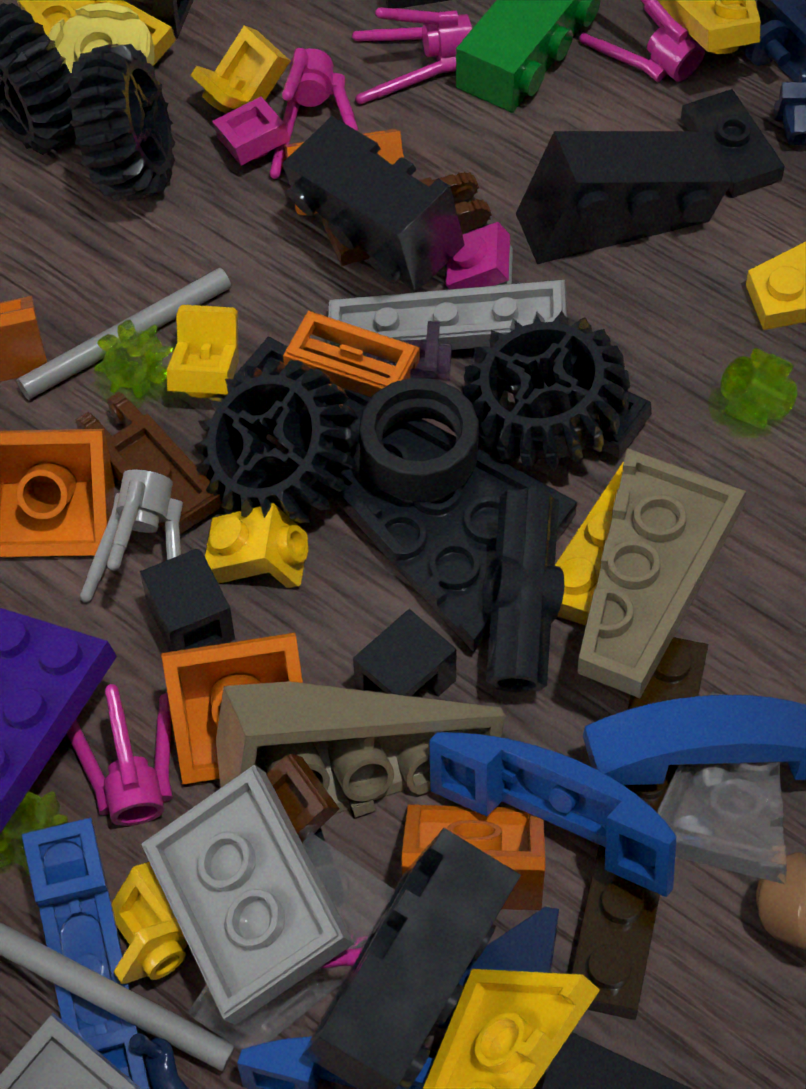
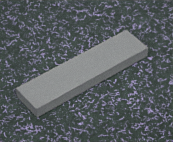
M565 280L334 299L329 300L328 317L420 347V352L490 347L491 330L506 335L511 332L512 318L524 326L533 323L536 312L544 318L545 322H553L561 311L567 317V291ZM327 340V343H328V344H331V345H334V346H337V347H340V345H341V344H338V343H335V342H332V341ZM363 352V355H364V356H367V357L374 356V355H371V354H368V353Z

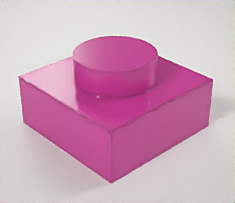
M261 96L212 121L218 139L241 166L253 159L264 157L271 150L290 141L285 123Z
M495 222L463 234L465 245L447 262L446 286L451 290L495 286L509 281L510 234L499 222Z

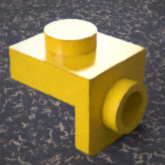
M244 25L215 71L196 66L191 73V77L205 89L202 97L214 108L227 114L233 109H237L260 96L266 100L291 60L258 30Z
M179 306L176 313L177 344L167 367V391L186 392L189 396L196 398H208L217 394L227 395L228 389L225 379H233L239 362L238 311L233 307Z
M272 503L265 518L260 506L253 508L246 518L241 516V511L212 518L205 558L218 584L270 573L288 589L301 585L304 562L308 556V535L278 506Z
M150 862L133 866L112 901L117 928L129 943L128 949L113 972L121 984L147 976L151 980L167 976L185 959L186 953L184 949L188 944Z

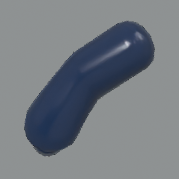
M140 1033L134 1034L130 1038L129 1044L131 1049L137 1053L144 1054L153 1089H189L178 1075L170 1042L163 1038H155L151 1041L147 1036Z

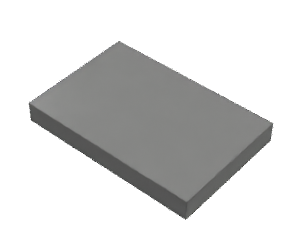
M256 765L244 771L141 844L223 1020L234 1025L238 1024L354 944L266 772Z

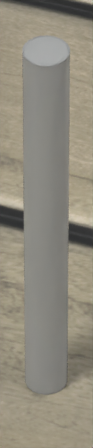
M218 268L19 377L17 383L20 390L30 400L176 319L179 306L201 305L231 288L227 274L222 268Z
M0 922L1 956L130 1024L136 1025V1027L149 1034L167 1040L172 1046L222 1072L226 1068L236 1045Z

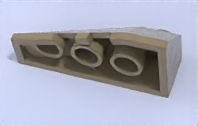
M290 681L224 686L216 736L220 786L222 788L253 765H256L267 774L286 755L294 754L303 757L340 808L334 815L351 809L356 818L376 811L374 801L407 789H410L417 795L430 792L429 740L437 732L470 733L501 737L506 715L501 707Z

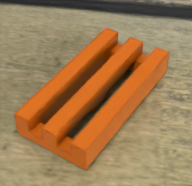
M308 311L283 354V361L286 365L290 360L301 361L309 366L310 369H319L330 376V381L337 386L372 397L389 384L410 378L411 368L415 369L420 361V347ZM311 335H314V336H317V337H320V338H323V339H326V340H329V341H332V342H335V343H338V344H341V345H340V347H337V346H334V345H331V344H328V343H325V342H322V341H319V340L310 338V336H311ZM363 352L395 362L397 364L396 366L364 356Z

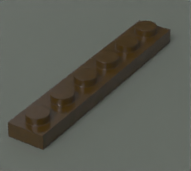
M673 637L641 698L633 695L630 696L628 710L672 699L699 696L709 644ZM685 764L669 765L664 784L624 785L650 805L666 821L672 831ZM599 845L572 974L584 975L600 989L587 1010L636 1020L660 894L605 870L606 847Z

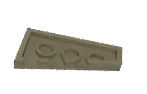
M627 448L619 489H617L613 506L610 530L602 554L596 589H594L579 654L578 674L641 698L744 507L745 490Z

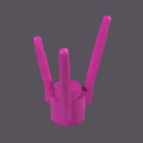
M641 0L644 4L645 12L659 27L647 44V51L651 53L650 60L583 33L579 36L580 43L644 71L656 82H660L667 74L676 82L687 79L698 68L705 55V49L688 34L684 27L670 16L657 0Z
M380 7L375 11L377 18L422 23L423 27L354 31L352 34V39L357 42L423 39L426 57H436L438 61L357 94L355 101L358 104H364L438 74L456 72V48L472 30L469 16L467 14L458 15L457 10L431 12Z
M296 48L290 62V72L282 93L283 99L287 101L283 122L286 125L290 140L299 106H318L328 99L330 94L335 97L343 122L358 131L355 116L345 91V76L340 73H333L334 64L331 57L319 49ZM285 144L275 148L270 169V176L273 179H278L281 175L282 163L286 159Z
M109 684L105 689L118 760L108 766L109 775L106 778L77 720L74 721L67 735L96 794L99 814H110L111 822L116 825L133 826L143 824L159 817L164 812L163 802L173 799L169 781L172 718L168 694L164 693L159 698L154 768L149 767L146 758L133 756L119 689L115 684Z

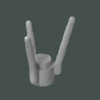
M134 469L124 472L120 493L115 494L110 519L80 594V600L83 603H89L92 600L106 565L112 571L119 569L132 530L153 533L157 531L158 524L164 522L167 560L181 555L179 521L183 502L170 498L173 481L170 478L146 470Z

